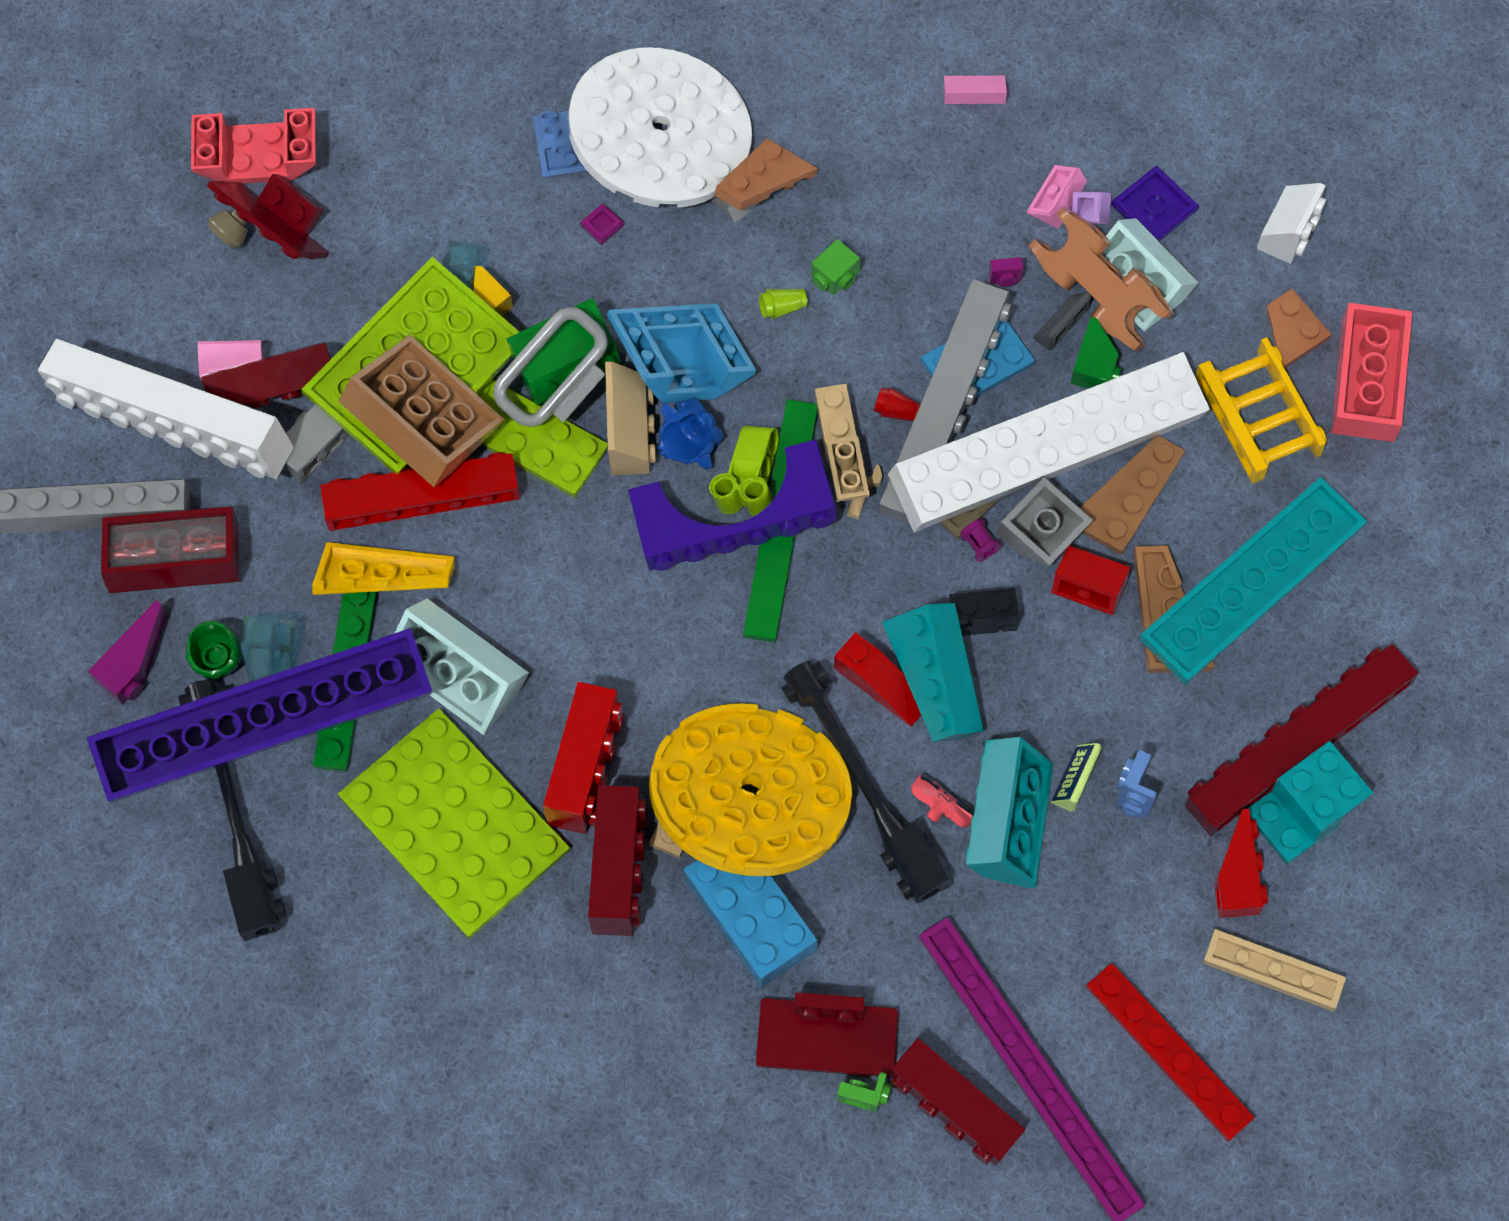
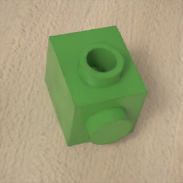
M838 239L811 263V279L814 285L821 291L827 289L832 295H835L840 289L846 291L850 288L856 279L855 275L860 272V258Z

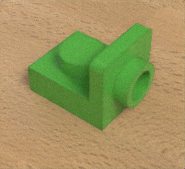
M880 1072L875 1091L870 1090L868 1084L858 1080H849V1083L841 1081L837 1093V1101L877 1113L879 1104L886 1105L891 1085L885 1083L887 1074Z

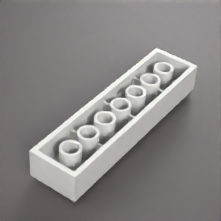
M59 339L54 341L38 368V372L46 381L45 386L54 392L56 401L67 408L72 409L76 406L94 418L103 416L119 427L127 428V426L136 428L138 432L146 437H161L174 447L181 448L183 445L191 448L194 453L201 457L208 458L209 455L216 457L223 464L232 468H236L238 465L246 468L249 473L259 478L268 476L277 479L294 448L275 416Z

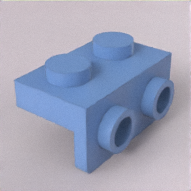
M1141 750L1138 751L1134 760L1131 758L1127 759L1117 787L1122 789L1117 805L1122 807V811L1125 814L1134 818H1140L1141 815L1148 818L1157 795L1156 792L1140 785L1151 758L1150 754Z

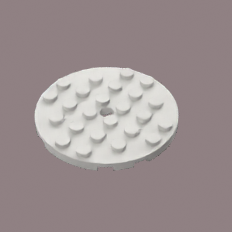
M652 47L635 48L607 56L593 65L582 76L575 87L568 110L569 138L573 150L584 168L601 185L613 193L619 191L633 197V202L647 206L659 207V204H677V208L687 207L716 197L714 195L716 186L748 157L752 139L751 121L745 103L737 90L721 73L707 63L675 50ZM653 122L667 124V130L655 129L652 124Z

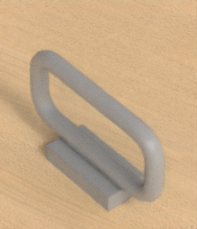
M566 307L558 310L499 376L493 391L495 402L501 410L522 426L535 427L541 425L553 413L564 422L606 374L605 370L597 364L607 348L605 331L595 320L579 308ZM566 320L576 321L593 336L595 341L593 348L535 414L523 412L507 397V387Z

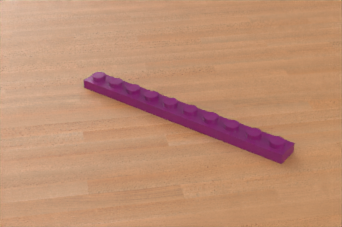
M945 918L920 934L919 940L1111 1221H1125L1145 1207L1144 1202L949 918Z

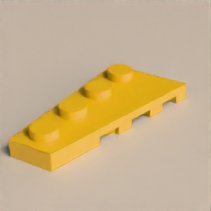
M326 542L312 584L313 595L449 588L455 567L454 556Z

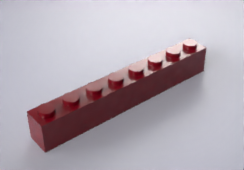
M1393 644L1384 650L1380 647L1376 648L1365 658L1367 663L1359 669L1356 666L1348 669L1340 677L1342 682L1334 688L1330 685L1323 688L1315 696L1316 701L1308 707L1302 704L1289 716L1291 718L1289 722L1283 726L1277 723L1264 734L1265 740L1258 745L1254 742L1250 743L1239 753L1241 758L1233 764L1227 761L1217 768L1213 773L1215 777L1206 784L1200 781L1194 785L1187 793L1189 797L1185 807L1210 837L1238 817L1242 809L1249 808L1271 792L1276 780L1327 742L1330 741L1334 744L1412 685L1419 674L1418 671Z

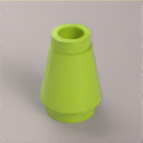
M766 289L765 293L759 294V308L763 318L771 317L774 320L807 307V296L804 289Z

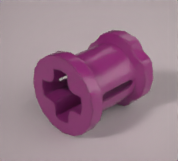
M983 519L975 520L960 532V538L969 543L976 553L975 558L978 562H982L996 554L1002 546L999 540H994L985 528L986 522Z

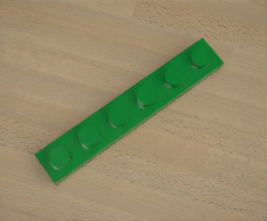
M378 592L343 593L332 654L369 642ZM356 720L318 733L313 761L315 769L347 772Z

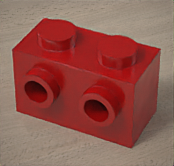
M1069 546L1055 572L1051 593L1113 615L1126 588L1130 567L1092 554L1086 550Z

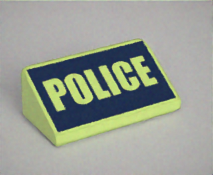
M1091 743L1076 746L1053 796L1052 804L1070 812L1075 811L1102 749L1100 744Z

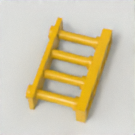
M1267 337L1261 339L1257 351L1259 356L1222 371L1215 370L1209 360L1198 365L1195 375L1202 392L1252 484L1264 479L1270 462L1310 447L1316 458L1322 455L1326 445V436L1323 429L1314 423L1282 365L1280 351L1276 346L1272 347ZM1266 367L1274 381L1238 397L1229 396L1225 389V383ZM1279 393L1288 407L1286 410L1251 424L1244 423L1239 415L1240 409ZM1292 420L1296 421L1303 434L1302 436L1266 451L1258 450L1254 442V436Z

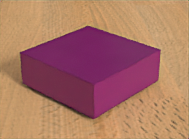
M602 203L580 222V226L600 245H603L624 227V222Z

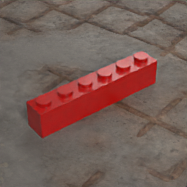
M503 452L492 453L488 457L479 459L467 457L449 476L435 487L430 485L414 469L410 470L408 468L399 474L395 472L382 475L369 473L362 475L358 479H333L328 484L320 485L324 516L329 531L520 500L513 454H505Z

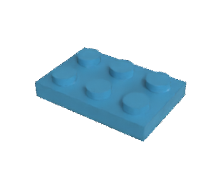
M1000 321L997 331L1000 332L995 350H988L985 359L989 360L985 375L983 378L977 377L974 387L978 388L976 397L1035 365L1034 358L1007 321L1006 323ZM946 343L921 357V362L931 376L934 374Z

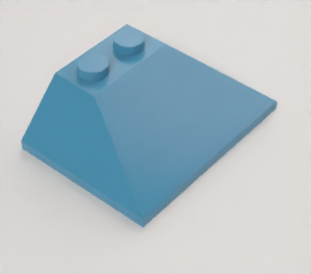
M717 303L614 309L607 312L610 322L641 378L661 403L683 402L695 397L697 400L717 399L753 376L756 372L754 365Z

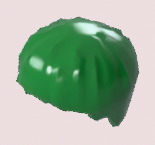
M207 621L200 623L190 632L186 647V659L196 674L211 680L219 679L236 670L243 656V644L239 636L225 624L217 621Z

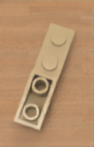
M840 384L815 388L820 428L836 500L840 502L869 497L847 385Z

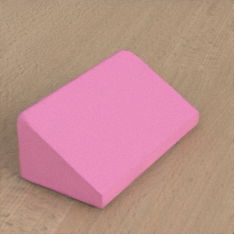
M1005 75L944 76V104H1006L1007 89Z
M1054 165L1026 213L1059 229L1062 221L1058 218L1057 213L1062 207L1071 209L1073 192H1081L1087 182L1080 168Z
M261 340L198 341L197 344L200 380H202L201 376L204 374L264 358Z

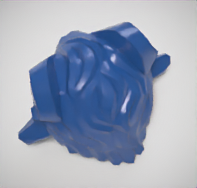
M696 397L676 403V409L670 407L667 403H663L661 413L665 421L659 430L660 440L657 446V450H660L659 454L664 456V459L683 462L686 465L697 462L705 470L711 469L713 465L710 453L714 454L717 451L716 448L725 437L721 429L715 426L713 415L705 410Z

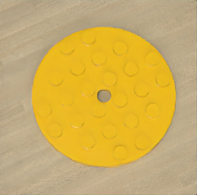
M740 703L715 706L697 712L681 721L679 727L669 736L666 735L655 753L650 773L649 793L651 804L660 825L676 845L696 860L718 870L738 875L774 876L801 869L822 857L831 849L842 834L847 823L852 798L851 781L845 762L824 734L821 732L815 733L803 724V719L780 709H778L777 713L758 709L757 704ZM751 784L757 787L759 791L754 795V793L741 789V787Z

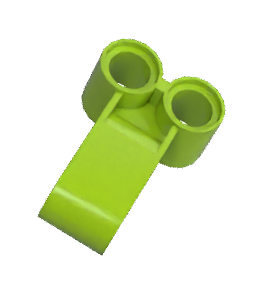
M750 425L742 427L728 473H721L715 476L709 484L710 493L722 513L727 515L734 514L745 506L749 514L754 517L773 501L774 498L767 482L779 444V434L776 428Z

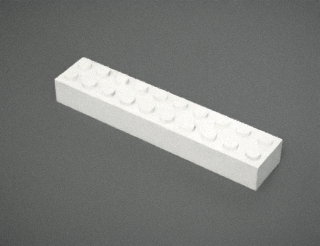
M1184 352L897 463L888 475L913 532H917L1036 485L1043 477L1047 480L1152 439L1157 435H1162L1199 420L1210 409Z

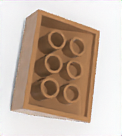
M408 335L351 377L338 401L433 487L449 476L504 420L503 417L411 335Z

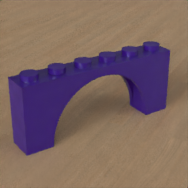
M816 439L785 447L786 473L778 494L760 513L736 524L709 525L686 517L668 501L659 481L628 489L649 571L655 569L659 571L667 570L677 563L685 561L697 562L704 559L707 555L718 552L727 554L736 550L737 547L748 544L761 545L771 538L794 536L801 530L812 527L816 529L824 528L830 525L831 522L837 521L835 505Z

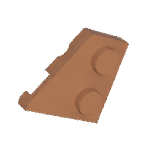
M1290 289L1266 307L1268 320L1272 328L1273 342L1280 351L1284 368H1287L1331 338L1332 334L1293 289Z

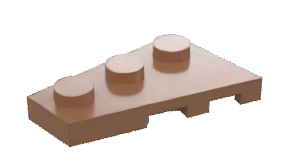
M767 138L716 186L714 195L736 209L742 210L769 198L770 193L781 188L788 190L794 187L795 182L805 178L808 181L816 175L818 168Z

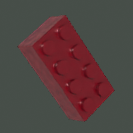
M598 785L588 910L591 932L595 935L633 936V926L640 927L641 906H639V897H636V894H642L643 873H641L642 866L638 864V861L645 860L644 831H640V829H647L648 810L646 809V799L640 798L639 787Z

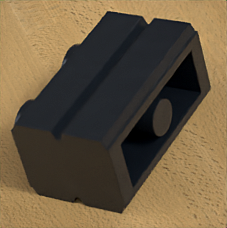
M1015 588L949 594L948 603H955L962 636L998 633L999 629L1003 632L1017 631L1019 612Z

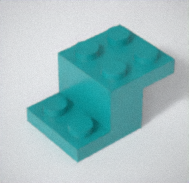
M1329 741L1276 780L1272 791L1247 809L1250 811V818L1256 820L1258 831L1284 863L1288 865L1336 830L1344 817L1371 798L1373 792Z

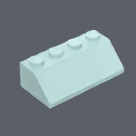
M425 599L407 608L395 633L411 628L432 689L430 696L485 735L519 694L529 672L429 599Z

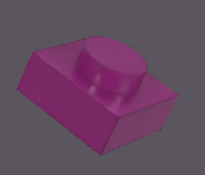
M1022 257L990 260V284L1010 287L1022 280Z

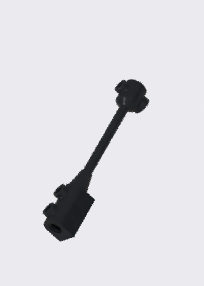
M806 661L789 670L784 676L787 684L781 687L791 704L797 701L800 707L813 708L873 809V815L883 841L882 846L885 852L880 854L888 870L891 872L896 869L902 878L897 885L905 899L909 900L913 897L916 903H921L952 886V882L917 824L913 822L904 828L893 813V810L883 802L829 711L824 698L829 691L827 687L833 683L820 661L815 664L812 661Z
M211 679L196 681L184 689L185 694L178 695L179 704L183 705L225 691L226 688L225 686L218 687L217 682ZM225 764L216 767L215 770L233 834L232 847L235 867L223 870L238 932L244 941H248L279 931L282 928L280 920L287 918L282 899L275 900L272 892L273 888L279 887L274 868L266 869L265 863L262 862L249 835L246 834L229 766Z

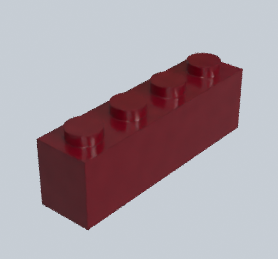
M325 341L204 374L201 378L205 392L241 405L250 404L251 408L254 409L270 404L269 398L281 395L282 400L300 396V390L331 358Z
M919 1038L914 1041L887 1074L892 1078L890 1083L897 1091L905 1096L910 1093L919 1101L917 1106L924 1114L932 1119L937 1116L946 1124L944 1127L945 1131L959 1142L962 1139L973 1147L971 1150L972 1154L986 1165L989 1162L997 1165L1026 1130Z

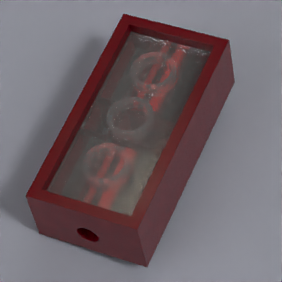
M233 507L102 518L101 575L108 592L120 593L239 582V525Z

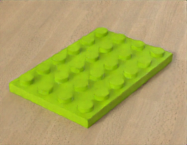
M432 256L302 388V394L389 470L399 474L409 465L338 402L350 378L408 335H411L472 391L478 394L512 359L506 338L519 333V331Z
M439 708L337 794L468 939L475 935L571 851L570 847Z

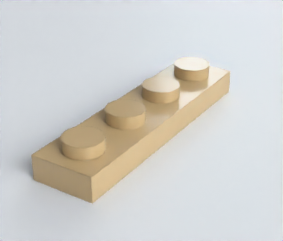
M1217 929L1213 932L1202 963L1332 1012L1337 1007L1346 977Z

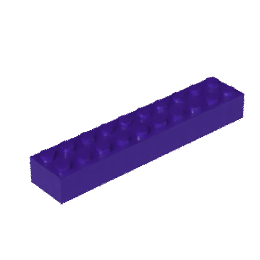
M409 628L88 736L86 739L107 801L113 803L431 695L432 689L412 630Z

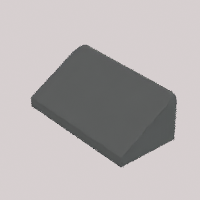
M1082 292L1070 295L1034 335L1033 339L1046 349L1052 351L1087 312L1091 294Z

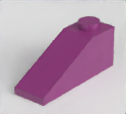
M157 600L88 670L93 681L122 705L128 699H135L143 689L142 684L146 680L167 615L162 604Z

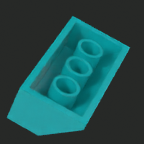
M1021 737L986 740L984 754L981 757L980 780L976 788L975 811L971 819L970 843L966 851V865L983 878L1025 888H1035L1054 764Z

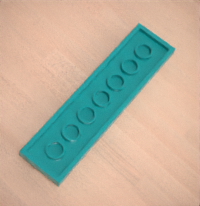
M1320 477L1142 632L1139 640L1184 685L1188 684L1366 525L1367 520Z

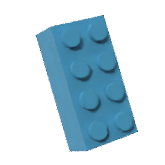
M698 860L683 869L685 882L761 988L817 951V939L771 876L733 874L718 870Z

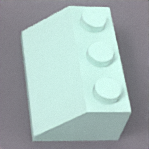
M1136 218L1118 220L1106 235L1111 244L1102 255L1124 276L1133 267L1144 273L1160 289L1172 310L1180 305L1199 283ZM1146 307L1136 314L1134 322L1143 331H1146L1159 321L1161 317Z

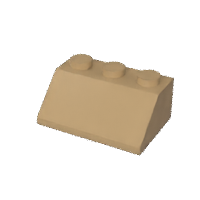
M605 362L607 437L611 475L650 474V463H656L655 444H649L648 435L655 434L654 415H648L647 406L654 405L653 392L644 383L638 371L614 362Z

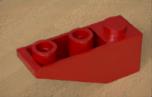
M1242 809L1214 885L1219 918L1260 915L1264 905L1268 903L1266 885L1260 884L1259 872L1263 870L1262 855L1260 851H1255L1254 840L1258 838L1257 822L1255 819L1250 818L1249 809Z

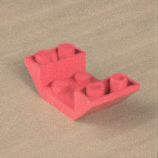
M315 108L285 109L283 123L232 126L226 125L223 113L192 115L191 170L193 173L215 181L268 182L272 174H279L285 180L290 181L316 165Z

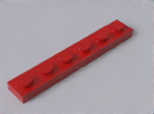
M1112 963L1086 985L1091 994L1227 1142L1231 1141L1255 1119L1248 1109Z

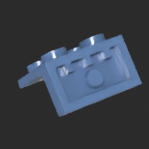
M546 111L533 117L543 177L586 171L575 154L569 138L568 111L557 113Z

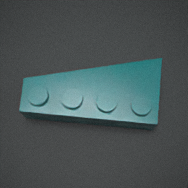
M955 603L926 604L883 621L884 629L932 741L959 740L984 732Z

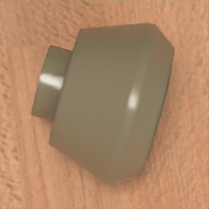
M225 209L208 218V227L232 249L241 248L248 233V229L245 226L247 222L236 215L237 210L233 209L230 213Z

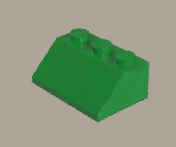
M590 298L574 306L587 313L606 333L607 348L597 364L604 370L605 362H614L622 365L615 342L595 301ZM550 318L506 338L513 359L518 356ZM566 320L519 373L523 386L536 406L550 398L594 346L593 336L574 320Z

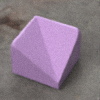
M1073 192L1072 211L1092 224L1109 223L1111 193Z

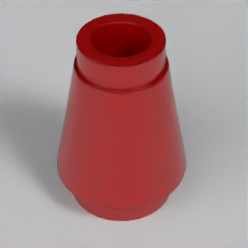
M881 387L873 411L880 413V417L914 422L921 404L891 387L889 389Z

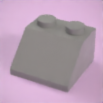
M1043 477L1001 521L996 534L1021 556L1050 567L1093 520Z

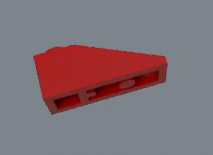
M854 632L834 656V669L912 727L921 717V713L904 674L880 650Z

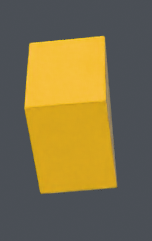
M476 266L473 292L501 316L505 315L513 308L511 295L483 266Z

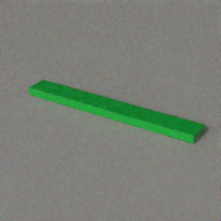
M789 399L786 401L770 487L773 498L778 494L786 473L785 447L813 439L818 411L817 404ZM795 535L771 538L759 546L743 638L776 642Z

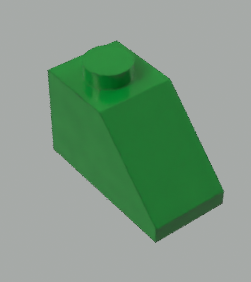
M1090 317L1070 383L1087 389L1118 378L1122 369L1116 366L1119 354L1097 318Z

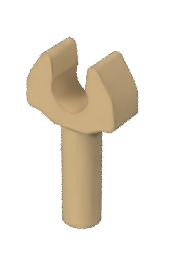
M879 465L875 466L873 475L866 478L868 490L873 487H880L882 472ZM866 497L851 500L847 512L848 517L859 519Z

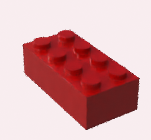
M577 682L543 803L544 814L549 826L587 834L589 825L595 826L598 785L607 784L608 776L604 775L606 763L612 764L616 751V745L613 744L614 732L620 733L624 722V714L621 713L623 703L618 700L617 690Z

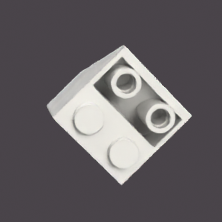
M1314 183L1286 186L1260 236L1257 249L1290 264L1295 255L1302 256L1309 242L1308 238L1311 231H1315L1322 216L1321 212L1327 199L1322 198L1326 185Z

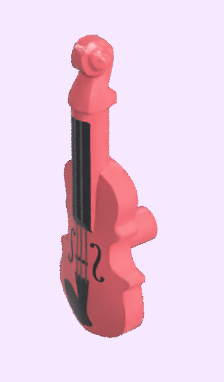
M919 774L911 786V791L919 800L931 808L927 813L928 818L938 822L942 815L945 814L947 818H950L960 827L970 826L974 810L951 795L931 777Z

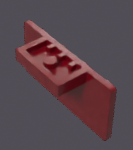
M279 174L271 175L260 196L241 182H208L207 187L215 193L214 198L225 205L232 206L237 210L236 215L240 219L253 223L259 228L258 232L260 235L282 246L281 251L285 255L293 259L308 258L311 260L314 258H326L330 252L309 236L323 209Z
M795 992V1000L763 998L760 1002L756 1066L760 1068L879 1077L880 1072L888 1074L895 1064L898 1010L896 1008L864 1006V997Z

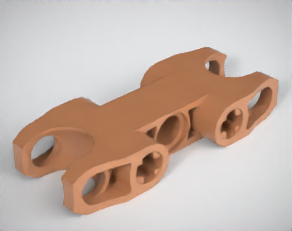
M1062 207L1057 215L1068 230V240L1065 246L1060 250L1054 251L1046 243L1034 239L1029 245L1030 249L1039 260L1043 270L1061 287L1069 291L1078 281L1100 303L1091 314V317L1098 319L1107 334L1119 339L1134 351H1140L1146 344L1135 330L1134 319L1136 314L1141 309L1148 307L1157 316L1169 320L1174 311L1163 297L1160 289L1144 273L1133 267L1124 276L1102 255L1110 246L1111 241L1094 224L1082 219L1070 209Z

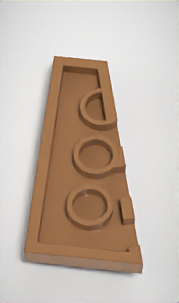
M1157 435L1080 507L1093 520L1082 534L1122 555L1186 450Z
M1135 546L1133 550L1142 632L1185 596L1181 588V579L1168 546ZM1144 645L1147 673H1171ZM1213 661L1201 672L1212 671L1215 667Z

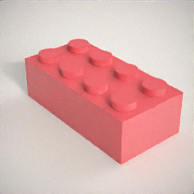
M1348 303L1341 325L1331 424L1332 434L1395 442L1402 427L1412 311Z

